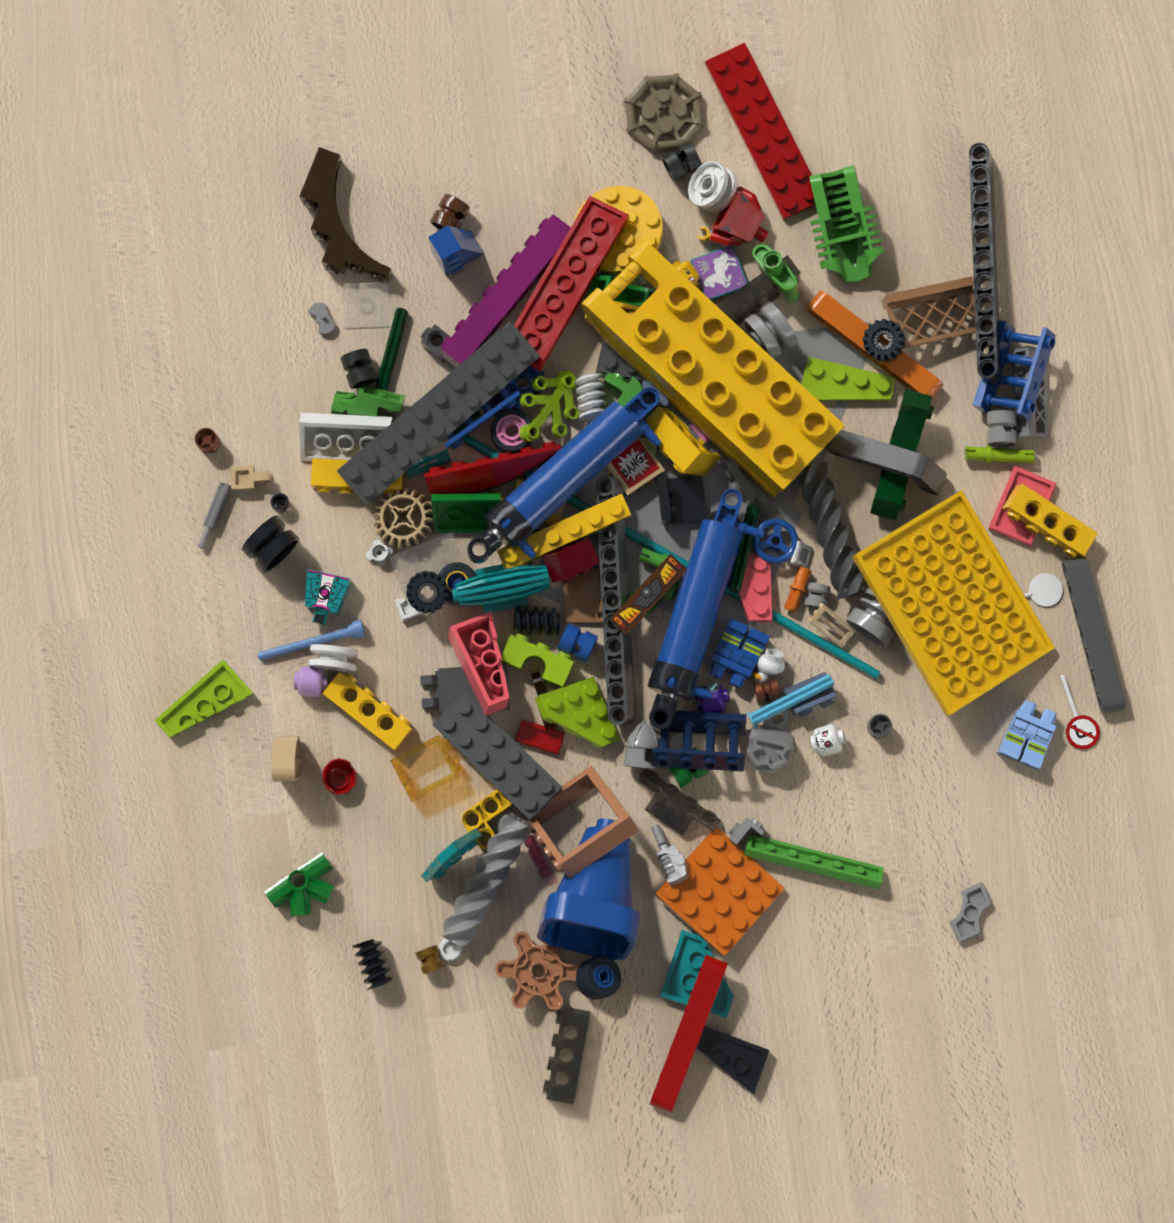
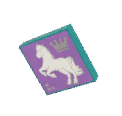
M734 246L724 247L690 261L700 275L698 282L702 293L711 301L749 287Z

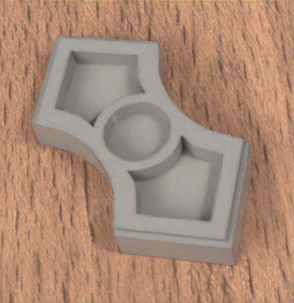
M983 882L960 891L962 895L961 910L949 922L958 943L981 934L979 929L980 915L992 903Z

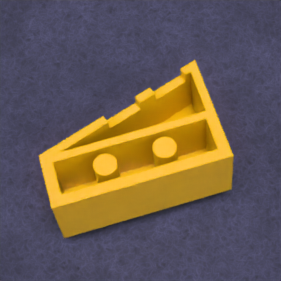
M658 406L647 418L646 422L662 442L659 445V451L674 462V468L680 473L705 476L721 458L717 452L711 453L703 446L706 442L701 437L697 440L688 430L690 427L670 409Z

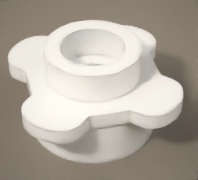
M374 540L370 551L366 553V557L368 560L376 561L379 566H385L388 556L393 553V548L384 545L381 540Z

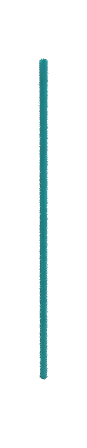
M469 435L463 439L466 445L491 459L498 457V454H500ZM530 471L524 474L522 477L527 479L529 476L533 474V472ZM572 496L567 501V503L581 511L593 507L575 496ZM625 525L627 537L661 555L663 553L668 555L671 553L687 568L689 561ZM727 584L725 593L740 601L738 592L730 591L729 584ZM772 610L773 621L877 679L881 671Z

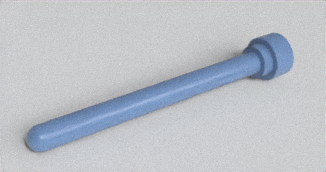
M356 620L348 625V628L261 651L258 653V659L263 661L310 648V645L324 644L350 636L351 638L356 637V639L366 637L362 620Z

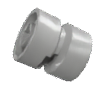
M1010 410L987 412V426L990 427V430L987 431V445L993 447L1017 445V432L1013 429V427L1017 426L1016 412Z

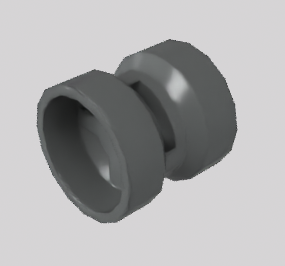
M876 714L868 722V732L874 738L885 737L892 729L890 718L885 714Z

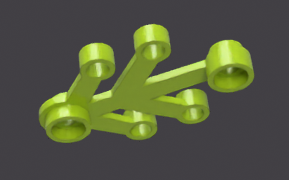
M565 370L558 373L556 378L539 376L532 380V387L537 391L543 390L546 387H556L552 394L533 395L532 393H527L520 397V404L525 408L544 404L533 422L520 428L519 436L522 441L526 443L536 441L539 438V429L550 413H552L553 421L552 434L558 438L567 434V426L562 423L559 400L562 396L564 397L565 410L563 414L565 419L569 421L577 419L579 411L574 406L572 391L576 388V377L572 372ZM538 380L542 383L541 387L538 385ZM526 397L530 400L529 404L526 402ZM570 410L573 412V417L570 416ZM558 427L562 430L561 434L558 432Z

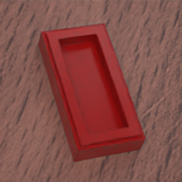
M521 719L515 741L559 755L565 732L552 728L545 730L543 725Z

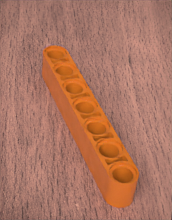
M820 290L806 307V310L813 317L890 376L896 377V380L907 389L932 396L933 399L944 384L940 379L904 352L901 355L899 354L897 359H891L890 362L874 360L863 346L864 331L869 328L868 324L826 292ZM884 336L878 339V343H881L884 347L890 343Z

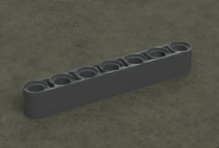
M1084 556L1063 561L1062 568L1099 709L1102 714L1123 710L1126 708L1088 560Z

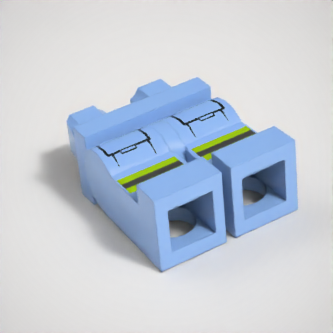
M1025 700L1019 710L1015 711L997 753L1013 760L1019 759L1018 762L1038 770L1041 768L1046 750L1056 726L1054 723L1057 713L1045 708L1040 719L1032 715L1037 705Z

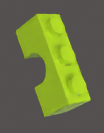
M518 633L516 637L510 635L501 655L502 663L522 671L527 660L531 658L541 659L545 663V672L542 680L560 688L565 686L574 666V661L570 660L572 656L561 651L555 654L549 651V646L539 642L537 646L529 643V638Z

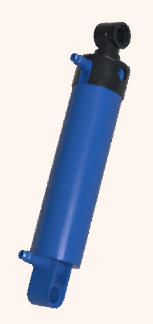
M651 387L644 388L625 406L614 401L505 499L498 502L483 517L489 528H486L468 544L467 554L469 559L473 563H484L503 544L511 550L519 546L526 555L534 558L536 553L526 542V538L642 434L657 447L662 443L644 420L658 405L660 398L658 391ZM651 395L655 402L653 404H646L643 401V396ZM480 545L484 547L485 553L482 556H477L473 553L472 549Z
M728 489L723 493L714 520H702L657 660L654 663L647 684L649 689L660 693L656 694L652 710L649 714L650 725L657 731L666 730L672 724L678 704L676 699L689 701L693 695L711 699L713 694L706 689L697 687L695 684L744 533L763 538L765 534L759 528L737 521L742 504V496L736 489ZM728 496H735L738 499V503L734 506H729L725 499ZM657 713L666 714L667 721L664 724H657L654 721Z

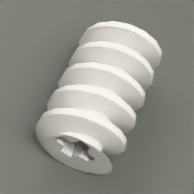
M588 374L575 381V384L579 386L576 393L581 395L577 398V402L582 404L578 407V411L582 413L579 416V420L582 422L590 423L605 410L600 408V406L606 404V400L599 399L600 396L605 395V392L598 390V388L604 386V383L597 381V379L603 377V374Z

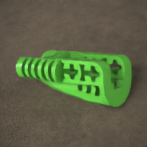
M855 165L830 173L810 176L819 219L810 221L811 226L821 225V227L812 229V233L822 232L823 235L814 237V241L824 240L825 242L816 245V250L826 248V251L818 253V258L828 256V259L819 262L821 269L826 268L838 272L843 282H856L872 276V263L879 255L885 254L883 246L875 248L873 246L874 244L881 243L882 238L873 240L871 238L880 234V230L870 232L871 228L879 225L878 222L868 223L869 220L876 219L877 216L876 214L866 215L867 212L874 211L875 208L874 206L864 207Z

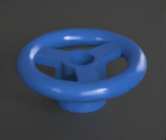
M769 519L762 522L757 528L764 531L767 527L775 525L773 534L769 535L766 541L763 542L759 541L760 537L753 536V547L756 554L762 560L773 564L783 563L793 556L797 546L798 535L794 527L787 521ZM781 527H784L791 536L790 548L784 544V539L780 535ZM776 538L779 540V544L773 545L771 540ZM767 548L771 552H779L781 550L784 555L772 557L767 555L763 549Z

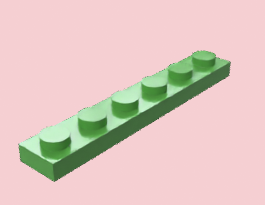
M753 834L748 836L744 856L875 889H880L884 867Z

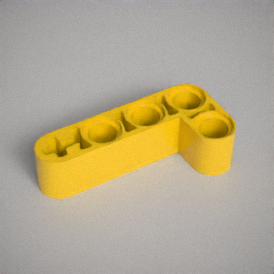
M497 789L466 810L462 815V823L468 833L477 828L481 834L490 833L491 836H494L495 833L488 825V822L509 809L513 804ZM492 800L496 801L498 809L494 813H488L485 810L486 803ZM470 814L478 815V824L475 826L467 825V816ZM478 838L476 840L478 846L481 849L487 850V845H482Z

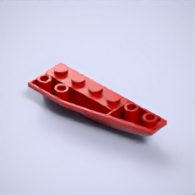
M556 441L542 444L543 448L534 449L533 446L520 449V453L512 454L511 452L498 454V457L492 459L484 457L468 464L465 461L451 463L452 467L447 469L442 466L429 468L430 473H425L424 476L431 498L432 494H476L523 476L544 464L562 448V445H556Z

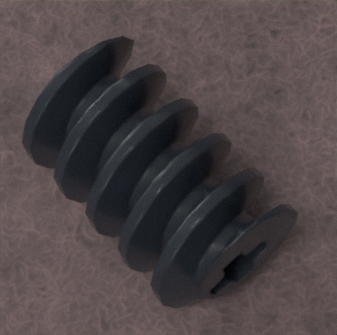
M516 605L514 609L513 633L515 628H517L518 633L522 635L526 628L528 635H531L534 629H536L537 635H541L543 629H545L546 635L550 636L552 629H554L555 635L559 636L560 613L557 614L555 607H552L550 613H548L546 607H543L541 613H539L537 606H534L532 613L529 611L528 606H525L523 612H521L519 605Z
M374 939L352 946L353 948L360 949L355 956L363 957L358 962V966H366L361 971V975H369L363 981L364 984H371L367 990L388 984L393 980V976L385 975L391 970L390 967L382 966L388 961L386 958H380L385 951L377 949L382 944V941H374Z

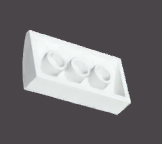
M301 413L299 422L300 461H312V458L350 460L392 423V417Z

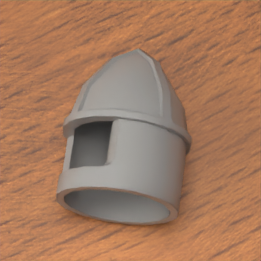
M643 721L635 727L625 744L624 766L658 770V766H652L651 761L652 749L659 748V739L650 723Z

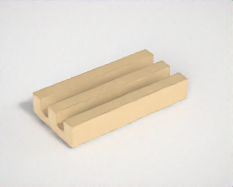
M820 603V608L815 610L812 618L809 617L807 621L842 648L856 630L826 605ZM823 612L828 613L846 628L848 632L846 634L822 615ZM818 619L822 620L826 625H828L831 629H833L837 634H839L842 637L841 641H839L836 637H834L816 621Z

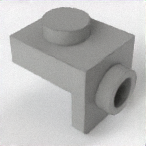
M746 818L741 825L736 823L728 832L731 835L729 840L737 845L750 828L759 836H762L765 833L762 830L763 825L755 818L751 820Z

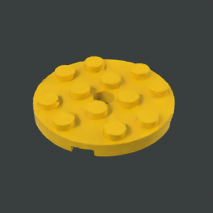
M612 186L591 195L627 213L630 217L624 227V231L619 235L599 271L609 274H620L629 265L628 256L643 241L648 242L658 251L663 238V221L657 205L647 194L628 186ZM585 202L582 204V206H581L580 209L578 210V212H577V214H576V217H575V220H576L578 214L580 213L582 207L584 206Z

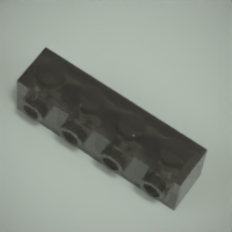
M787 255L783 258V261L793 272L799 283L801 272ZM763 272L716 306L739 326L749 314L758 313L766 302H773L780 297L782 291Z

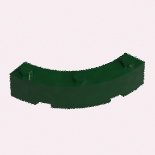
M908 389L905 390L897 421L890 438V445L916 452L926 419H931L934 406H930L932 396ZM881 470L870 513L896 521L899 512H904L907 500L903 499L908 478Z

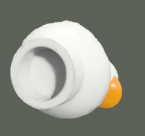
M770 647L759 657L757 661L759 670L753 673L755 682L766 683L769 681V674H779L784 671L785 662L782 659V651Z

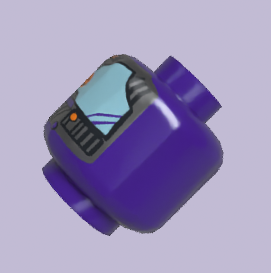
M720 683L700 687L713 694L711 699L695 696L699 711L720 713L726 710V703L730 702L728 689H723Z

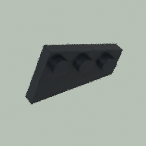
M704 1026L696 1048L754 1094L770 1050Z

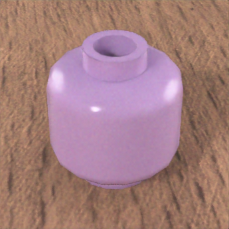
M301 667L299 672H295L294 690H298L300 696L319 697L322 694V690L328 686V676H324L323 670L320 668Z

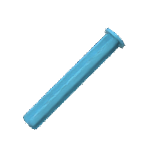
M826 675L752 713H749V711L746 713L755 729L757 724L832 687L834 681L830 675Z

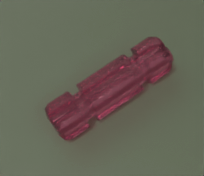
M532 834L524 844L526 848H529L528 852L536 868L538 867L540 877L544 879L552 875V871L549 865L547 866L545 856L540 846H537L536 843L538 842Z

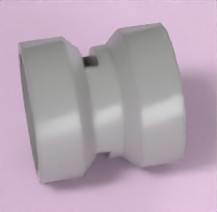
M808 583L807 590L809 594L805 598L804 606L813 609H819L820 603L827 606L826 597L830 594L831 587L819 583Z

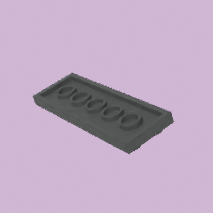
M465 692L432 724L530 821L563 789L489 715L485 716L482 708Z

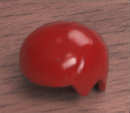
M337 758L331 760L324 767L322 782L331 794L340 796L347 794L356 784L357 773L350 761Z

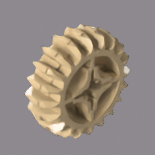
M405 487L403 494H400L399 490H395V496L387 492L388 500L380 497L383 506L375 505V509L380 511V513L372 514L373 518L379 519L373 522V526L381 527L376 531V534H384L381 539L383 542L390 538V547H393L397 541L399 549L403 548V542H406L407 548L410 549L412 547L410 541L413 540L417 546L420 545L417 538L420 536L426 540L427 536L423 531L431 532L432 529L427 524H433V519L427 518V516L433 515L432 510H425L431 505L430 502L422 503L425 499L423 494L416 498L417 490H413L411 495H409V489ZM400 501L412 502L411 505L403 509L393 505ZM418 507L422 513L419 527L412 521V517ZM388 510L394 515V521L389 529L385 525V515ZM397 513L400 515L407 514L409 523H404L403 521L399 523L400 519ZM402 528H408L413 531V533L406 536L394 534Z

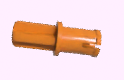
M798 567L794 582L789 586L791 590L784 609L787 611L797 612L802 596L807 592L805 588L812 574L811 570Z

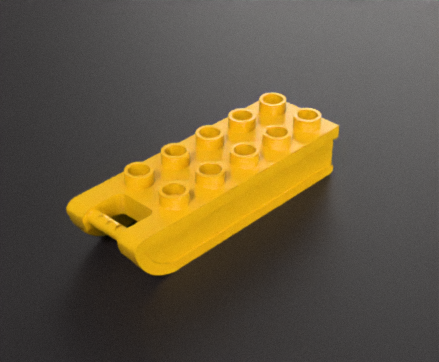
M643 241L628 256L629 265L603 291L596 288L581 303V307H583L592 326L613 350L643 378L650 381L668 397V401L774 498L779 492H783L845 425L652 245ZM641 274L655 287L656 291L634 313L628 314L613 300Z

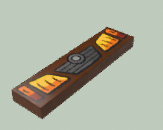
M670 553L609 621L626 636L681 577L687 568Z

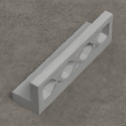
M1024 346L1012 349V354L1034 358L1037 347ZM1012 364V377L1027 379L1031 367ZM1047 366L1037 395L1039 409L1036 407L1030 421L1018 415V409H1012V411L1016 412L1017 426L1013 427V429L1017 432V439L1029 437L1048 439ZM1012 386V399L1021 401L1024 388ZM1036 421L1040 425V433L1036 432Z

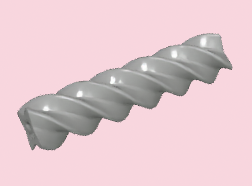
M510 812V815L506 814L500 819L498 823L499 833L489 839L487 843L488 853L481 856L476 863L477 874L467 879L465 883L466 894L459 896L454 903L455 914L448 916L444 920V934L440 936L452 941L461 948L473 939L476 926L484 919L488 905L497 896L499 885L508 876L510 865L519 856L521 845L530 836L532 824L519 818L512 812Z

